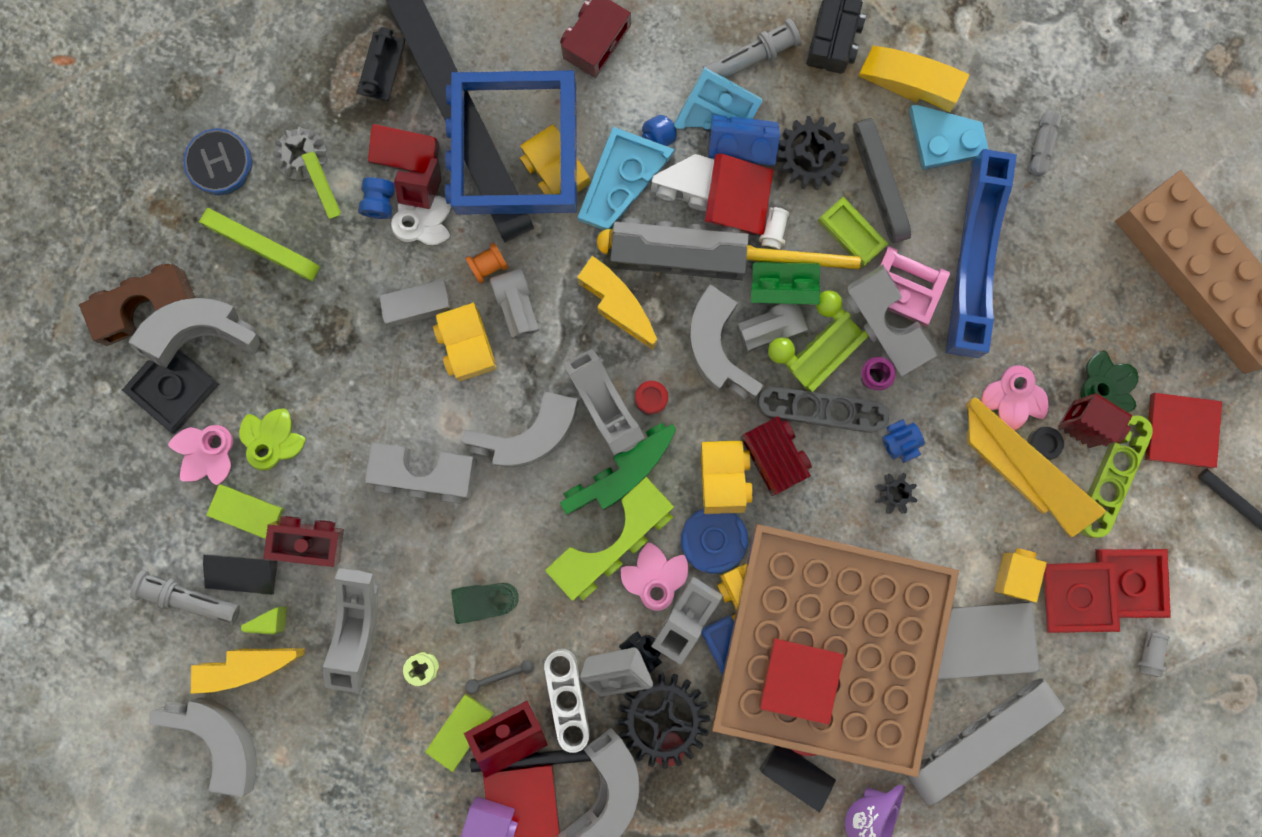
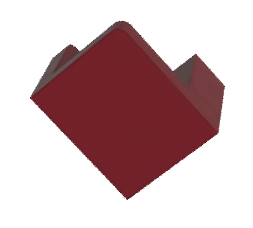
M431 158L425 173L416 171L397 172L394 183L399 204L425 209L431 208L442 181L439 159Z

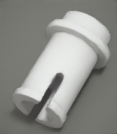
M777 207L768 209L764 234L759 237L761 248L780 250L781 247L785 246L783 236L789 217L787 210Z

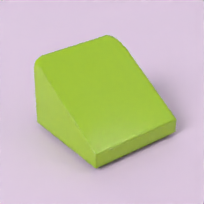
M277 607L241 625V631L260 634L283 633L285 631L287 607Z

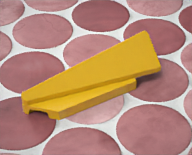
M974 397L966 403L969 428L967 430V444L1041 514H1045L1049 510L1070 537L1077 535L1106 512L1103 507L978 398Z

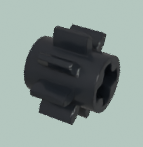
M890 473L884 475L886 484L874 486L876 490L880 491V498H877L875 503L887 505V514H891L895 507H898L901 514L907 513L905 504L918 501L915 497H912V490L917 487V484L909 485L905 482V473L900 474L895 481ZM898 486V493L902 494V499L893 501L894 495L889 493V490Z
M636 631L619 645L621 650L637 648L649 674L662 664V661L658 658L661 652L651 647L655 638L650 635L641 637L640 633Z

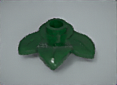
M1105 350L1094 354L1086 365L1088 379L1085 380L1080 390L1081 398L1095 393L1099 394V390L1100 396L1127 413L1134 410L1137 405L1129 393L1138 383L1137 369L1129 364L1120 363L1114 366Z

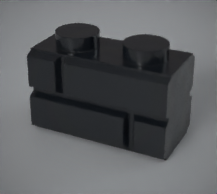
M822 0L806 62L808 66L842 74L845 72L848 63L854 64L859 48L858 44L853 43L855 33H862L866 14L861 13L862 0Z

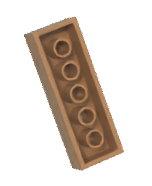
M1180 170L1122 214L1115 222L1242 373L1246 374L1262 369V264L1183 171Z

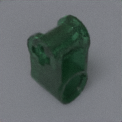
M509 583L483 586L473 585L450 589L455 624L475 622L508 614L516 608L519 602L517 589ZM500 590L502 595L509 596V601L504 604V608H502L501 602H495L494 597L500 594Z

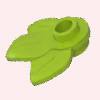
M287 409L273 410L265 415L262 420L252 414H247L242 420L239 438L247 447L246 458L254 469L261 471L272 469L280 460L292 459L303 449L306 438L302 435L291 433L292 420ZM261 449H269L266 456H257Z

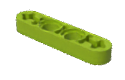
M210 208L205 209L199 220L201 225L311 282L314 281L321 268L311 260Z
M1132 416L1128 423V426L1137 424V431L1141 433L1140 436L1131 439L1129 447L1113 442L1109 444L1088 495L1101 507L1109 508V511H1106L1097 519L1101 523V528L1091 530L1092 524H1090L1080 532L1086 537H1104L1109 534L1152 437V425L1143 416ZM1129 431L1128 435L1121 443L1129 442L1132 436L1131 431ZM1118 452L1126 454L1129 458V466L1124 471L1118 470L1113 464V458ZM1105 482L1111 483L1116 489V496L1110 502L1102 499L1100 495V487Z

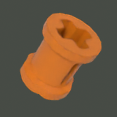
M495 242L491 243L490 248L474 257H465L479 284L484 282L485 277L499 269L506 270L509 268Z

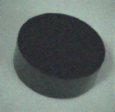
M1052 427L1035 429L1027 439V442L1047 460L1057 458L1064 448L1062 435Z

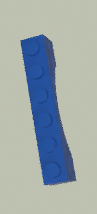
M983 149L973 160L945 351L947 354L980 358L990 351L994 322L993 277L1002 222L1013 186L1017 154Z

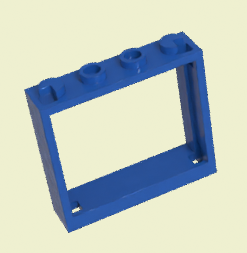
M574 70L451 72V84L446 85L447 105H451V117L446 118L447 138H451V150H446L445 155L446 169L451 171V184H446L445 197L446 203L451 204L456 215L577 213V109ZM560 89L561 194L464 196V91Z

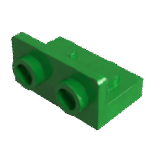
M754 262L751 303L819 305L820 264Z

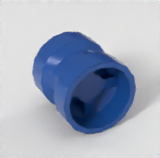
M363 178L361 190L364 193V197L359 202L358 213L375 219H390L393 210L390 198L395 195V183L381 178Z

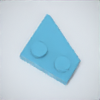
M704 67L674 122V127L678 129H684V127H704V129H710L712 114L727 116V119L731 117L753 119L762 103V98Z
M912 105L910 107L909 113L922 170L971 161L983 149H988L982 122L920 105Z

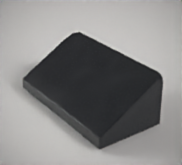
M204 554L205 589L274 595L278 561Z
M774 745L759 768L762 774L819 813L836 782L835 778L789 748Z

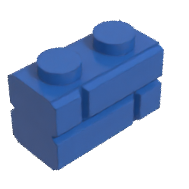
M712 114L708 140V158L715 159L716 154H725L750 163L775 166L780 139L778 122L739 117L727 119V116Z

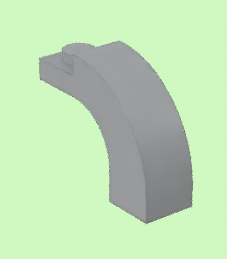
M710 284L696 305L690 325L689 345L692 359L699 374L715 391L719 392L723 384L727 382L731 385L729 391L742 400H746L747 397L754 400L764 385L732 364L724 354L721 345L722 328L736 309L738 302Z
M206 298L180 300L160 308L141 323L128 342L137 354L164 368L168 366L183 344L199 336L222 338L253 355L261 345L255 333L256 329L245 321L238 320L239 317L234 306Z
M593 349L563 364L594 423L614 455L619 452L630 451L639 441L645 439L640 427L627 410L602 362Z
M544 391L538 417L534 424L524 433L514 437L503 438L465 429L462 443L470 446L469 452L489 457L490 451L495 452L492 464L495 466L522 467L533 464L553 453L566 439L576 417L579 404L578 399Z
M338 568L335 576L336 622L331 645L323 665L325 688L359 693L373 643L378 609V585H374L373 573Z
M201 697L189 701L188 708L187 704L166 702L164 707L152 710L149 725L188 730L197 734L205 741L211 752L213 765L208 792L243 797L254 790L257 758L253 740L246 726L231 710L218 702Z
M610 728L583 749L597 768L600 776L598 798L588 812L558 834V837H620L633 818L639 797L637 767L628 748L614 730Z

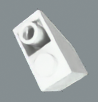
M697 154L690 156L654 175L651 191L655 192L656 196L666 201L679 199L688 202V206L693 209L706 211L714 159Z

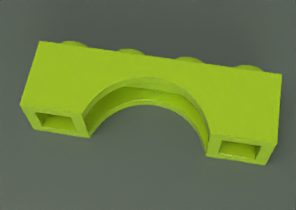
M647 477L621 499L625 511V526L620 538L611 547L596 553L582 552L569 547L545 569L546 573L572 601L578 596L584 601L598 588L594 583L603 573L607 577L611 576L623 564L619 558L625 552L630 550L634 554L648 541L644 535L652 527L659 531L673 518L669 512L674 506Z

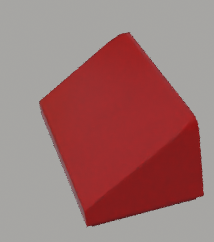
M373 124L370 134L368 162L425 173L431 158L437 159L440 144L436 137Z

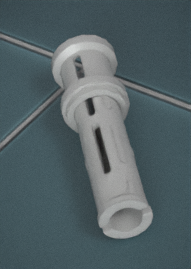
M788 18L784 20L783 25L768 33L766 31L760 32L757 40L725 55L715 62L703 66V68L705 67L727 78L765 58L773 60L777 57V53L791 46H800L802 41L799 31L794 22Z
M141 570L137 574L130 591V598L133 600L145 599L157 603L161 609L179 608L202 617L220 621L229 626L234 625L240 611V605L225 602L180 587L176 580L169 579L165 581L150 576L149 572Z

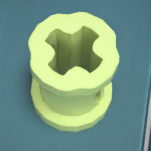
M426 652L411 656L403 666L404 678L413 686L427 684L437 676L439 669L438 660L434 655L427 654ZM418 663H426L429 669L424 672L425 675L423 673L418 675L415 673L414 669L418 667Z

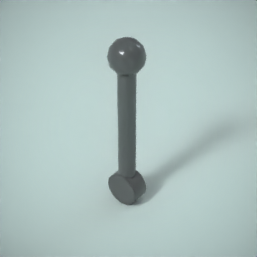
M525 660L521 663V666L478 681L471 679L467 681L465 689L468 693H475L480 687L522 672L529 674L533 671L534 665L531 661Z

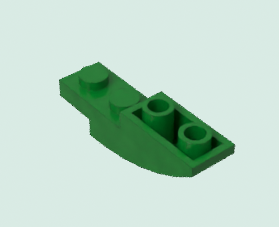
M660 423L645 432L648 438L639 442L630 451L619 452L613 457L619 468L617 471L613 472L611 467L607 468L593 477L595 483L583 489L582 485L579 484L563 493L566 499L559 503L566 515H570L596 499L604 511L624 498L658 464L675 434L676 429L674 425L671 424L665 427L663 423Z

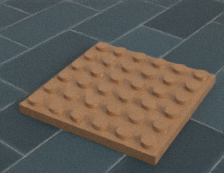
M755 524L711 730L713 732L918 777L959 570ZM773 638L844 654L830 725L759 708Z

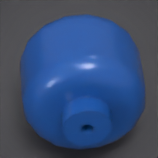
M655 116L645 121L642 126V138L664 146H669L676 140V127H674V123L667 116Z

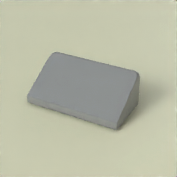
M444 279L380 295L383 321L388 328L433 317L452 310Z
M635 647L587 657L579 677L583 683L600 697L649 689L653 686V681L643 658Z

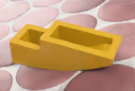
M873 45L858 76L915 103L921 99L947 112H951L970 74L927 57Z
M592 255L577 276L578 284L602 300L597 307L598 314L653 350L657 345V338L640 303L628 287L606 265Z
M239 648L226 651V662H208L191 665L190 694L236 688L268 677L304 656L305 648Z

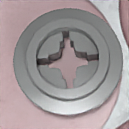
M301 127L291 131L285 130V134L280 139H276L275 151L272 152L277 168L285 176L296 180L308 179L310 175L302 157L299 156L294 160L295 155L289 149L290 147L300 149L304 145L303 150L306 153L315 152L321 167L324 166L327 156L326 146L320 136L313 130Z

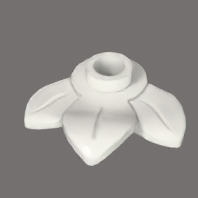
M435 196L430 209L399 204L397 202L398 212L392 218L391 229L398 239L404 242L419 240L427 245H437L450 238L448 230L441 224L447 218L451 209V204L446 203V198ZM409 221L414 223L412 227H405L402 223Z

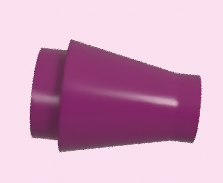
M873 357L863 365L861 381L866 388L877 391L885 390L895 380V368L888 359ZM870 372L875 373L877 375V382H875L873 380V377L870 376Z

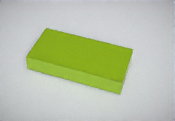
M311 151L301 155L328 219L340 216L341 211L315 152Z
M844 196L818 219V222L850 256L861 257L860 266L862 268L888 245V242Z
M219 484L206 516L266 539L268 524L280 521V516L283 515L285 509L226 485Z
M466 693L425 753L453 772L470 748L464 733L488 721L494 713Z

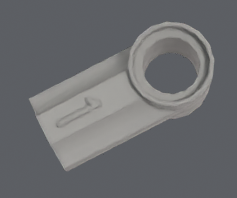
M522 268L490 278L498 305L502 306L512 340L524 338L538 332L539 328L529 300L531 294Z
M779 304L771 308L766 314L737 324L739 336L746 352L770 344L771 341L778 337H785L791 340L809 331L799 304Z

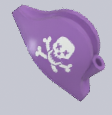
M897 785L888 793L867 787L864 798L854 802L846 814L845 830L847 836L892 837L906 787Z

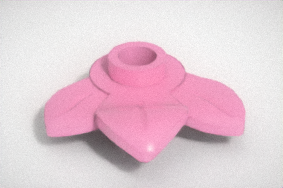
M1021 365L1011 366L1005 370L1001 380L989 384L981 398V402L990 410L998 409L999 418L1014 431L1023 426L1029 415L1044 419L1049 407L1046 392L1035 385L1033 372ZM1022 377L1024 379L1022 387L1015 388V379Z
M211 425L204 430L189 427L177 433L170 440L168 446L172 450L185 455L180 471L181 481H198L208 476L212 483L219 485L229 475L231 461L228 453L233 446V438L225 427ZM216 436L221 438V445L218 448L212 446V440Z
M647 543L642 548L638 556L637 567L625 566L621 568V579L624 587L628 592L639 595L642 603L654 611L663 610L672 603L674 591L684 585L688 575V562L685 555H679L667 560L662 551L652 543ZM652 588H662L664 594L660 600H654L650 596Z

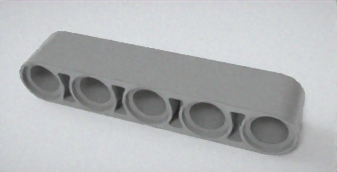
M1036 679L923 758L918 777L906 776L926 805L935 804L1053 721L1065 708L1045 679Z

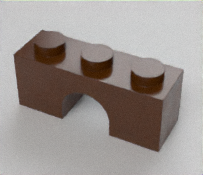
M161 264L154 267L150 274L141 278H128L120 283V287L111 291L103 290L91 294L89 300L80 303L79 307L93 341L109 346L135 333L136 327L133 322V315L140 304L151 301L155 311L173 302L193 299L195 295L185 271L174 264Z

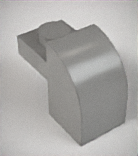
M693 577L673 606L651 647L682 665L723 595Z

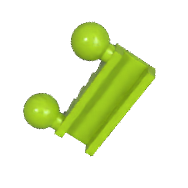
M832 290L820 293V304L815 306L819 314L824 317H832L834 320L827 324L825 329L818 333L815 339L808 343L803 351L797 354V357L794 355V344L788 338L778 337L771 341L768 347L770 359L777 364H785L786 368L809 392H813L868 337L867 332L861 331L849 318L851 315L842 308L841 296Z

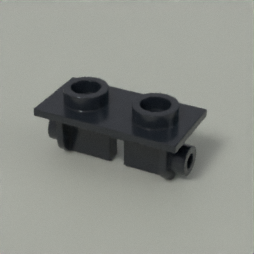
M381 27L379 32H373L357 94L389 101L405 39L393 37V31L385 27Z

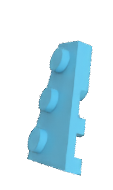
M613 127L577 217L578 221L602 230L612 229L614 221H619L652 181L653 176L658 174L673 156L675 149Z

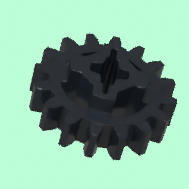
M807 116L804 125L795 120L792 125L793 131L787 128L784 130L782 136L785 140H779L778 149L783 152L778 153L776 161L785 162L780 172L781 174L788 172L792 174L789 180L791 184L799 179L801 180V189H805L808 183H813L814 189L818 190L821 181L830 186L834 180L833 176L839 178L844 170L840 166H846L849 160L843 154L847 153L850 147L849 144H841L845 133L840 132L836 134L834 132L835 122L827 127L824 125V117H820L817 123H813L812 118ZM800 136H803L802 143L791 148L793 142ZM809 146L813 150L814 154H818L816 160L811 152H807ZM834 158L832 165L823 171V162H828Z

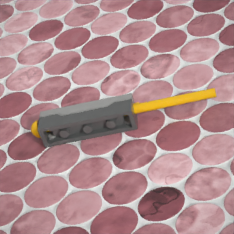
M623 218L622 222L614 221V230L605 229L601 231L596 240L597 247L603 254L608 255L609 248L612 249L610 262L611 268L741 281L745 275L746 260L819 263L821 267L857 270L860 269L861 257L754 248L748 245V234L741 233V230L731 227L721 228V231L708 230L707 226L700 224L688 225V228L675 227L674 223L667 221H657L655 225L641 224L642 221L635 218Z

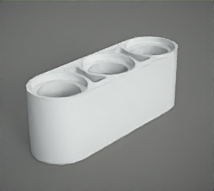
M557 649L545 661V676L559 745L567 752L576 753L587 745L590 736L589 722L575 655L567 649ZM557 656L567 658L570 662V670L565 674L556 673L552 669L553 658ZM563 691L573 692L577 698V704L572 708H564L558 702V695ZM569 726H577L583 732V739L577 743H572L566 739L564 730Z

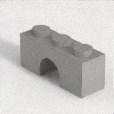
M884 264L848 285L850 295L846 297V300L855 314L862 312L868 322L863 325L865 331L873 343L878 340L885 349L881 356L893 364L901 377L938 356L935 347L919 321L906 328H895L886 322L884 316L887 308L901 299L902 295Z
M371 442L365 483L375 485L374 492L394 494L395 488L408 490L407 496L428 499V493L442 495L441 501L461 504L462 497L471 499L477 462L475 457L439 452L435 469L430 474L419 477L412 472L409 465L411 449Z

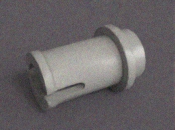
M1146 632L1142 662H1138L1137 665L1141 666L1140 673L1162 678V672L1167 671V668L1164 667V661L1170 637Z

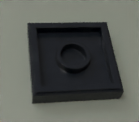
M179 349L166 368L148 360L124 386L122 391L170 433L176 434L217 388L219 383Z

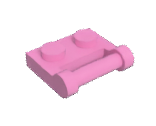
M888 246L879 266L884 264L900 290L902 298L891 304L887 310L913 322L919 321L920 325L926 327L930 323L950 272L941 268L937 271L898 254L897 249ZM891 266L931 282V289L889 272Z

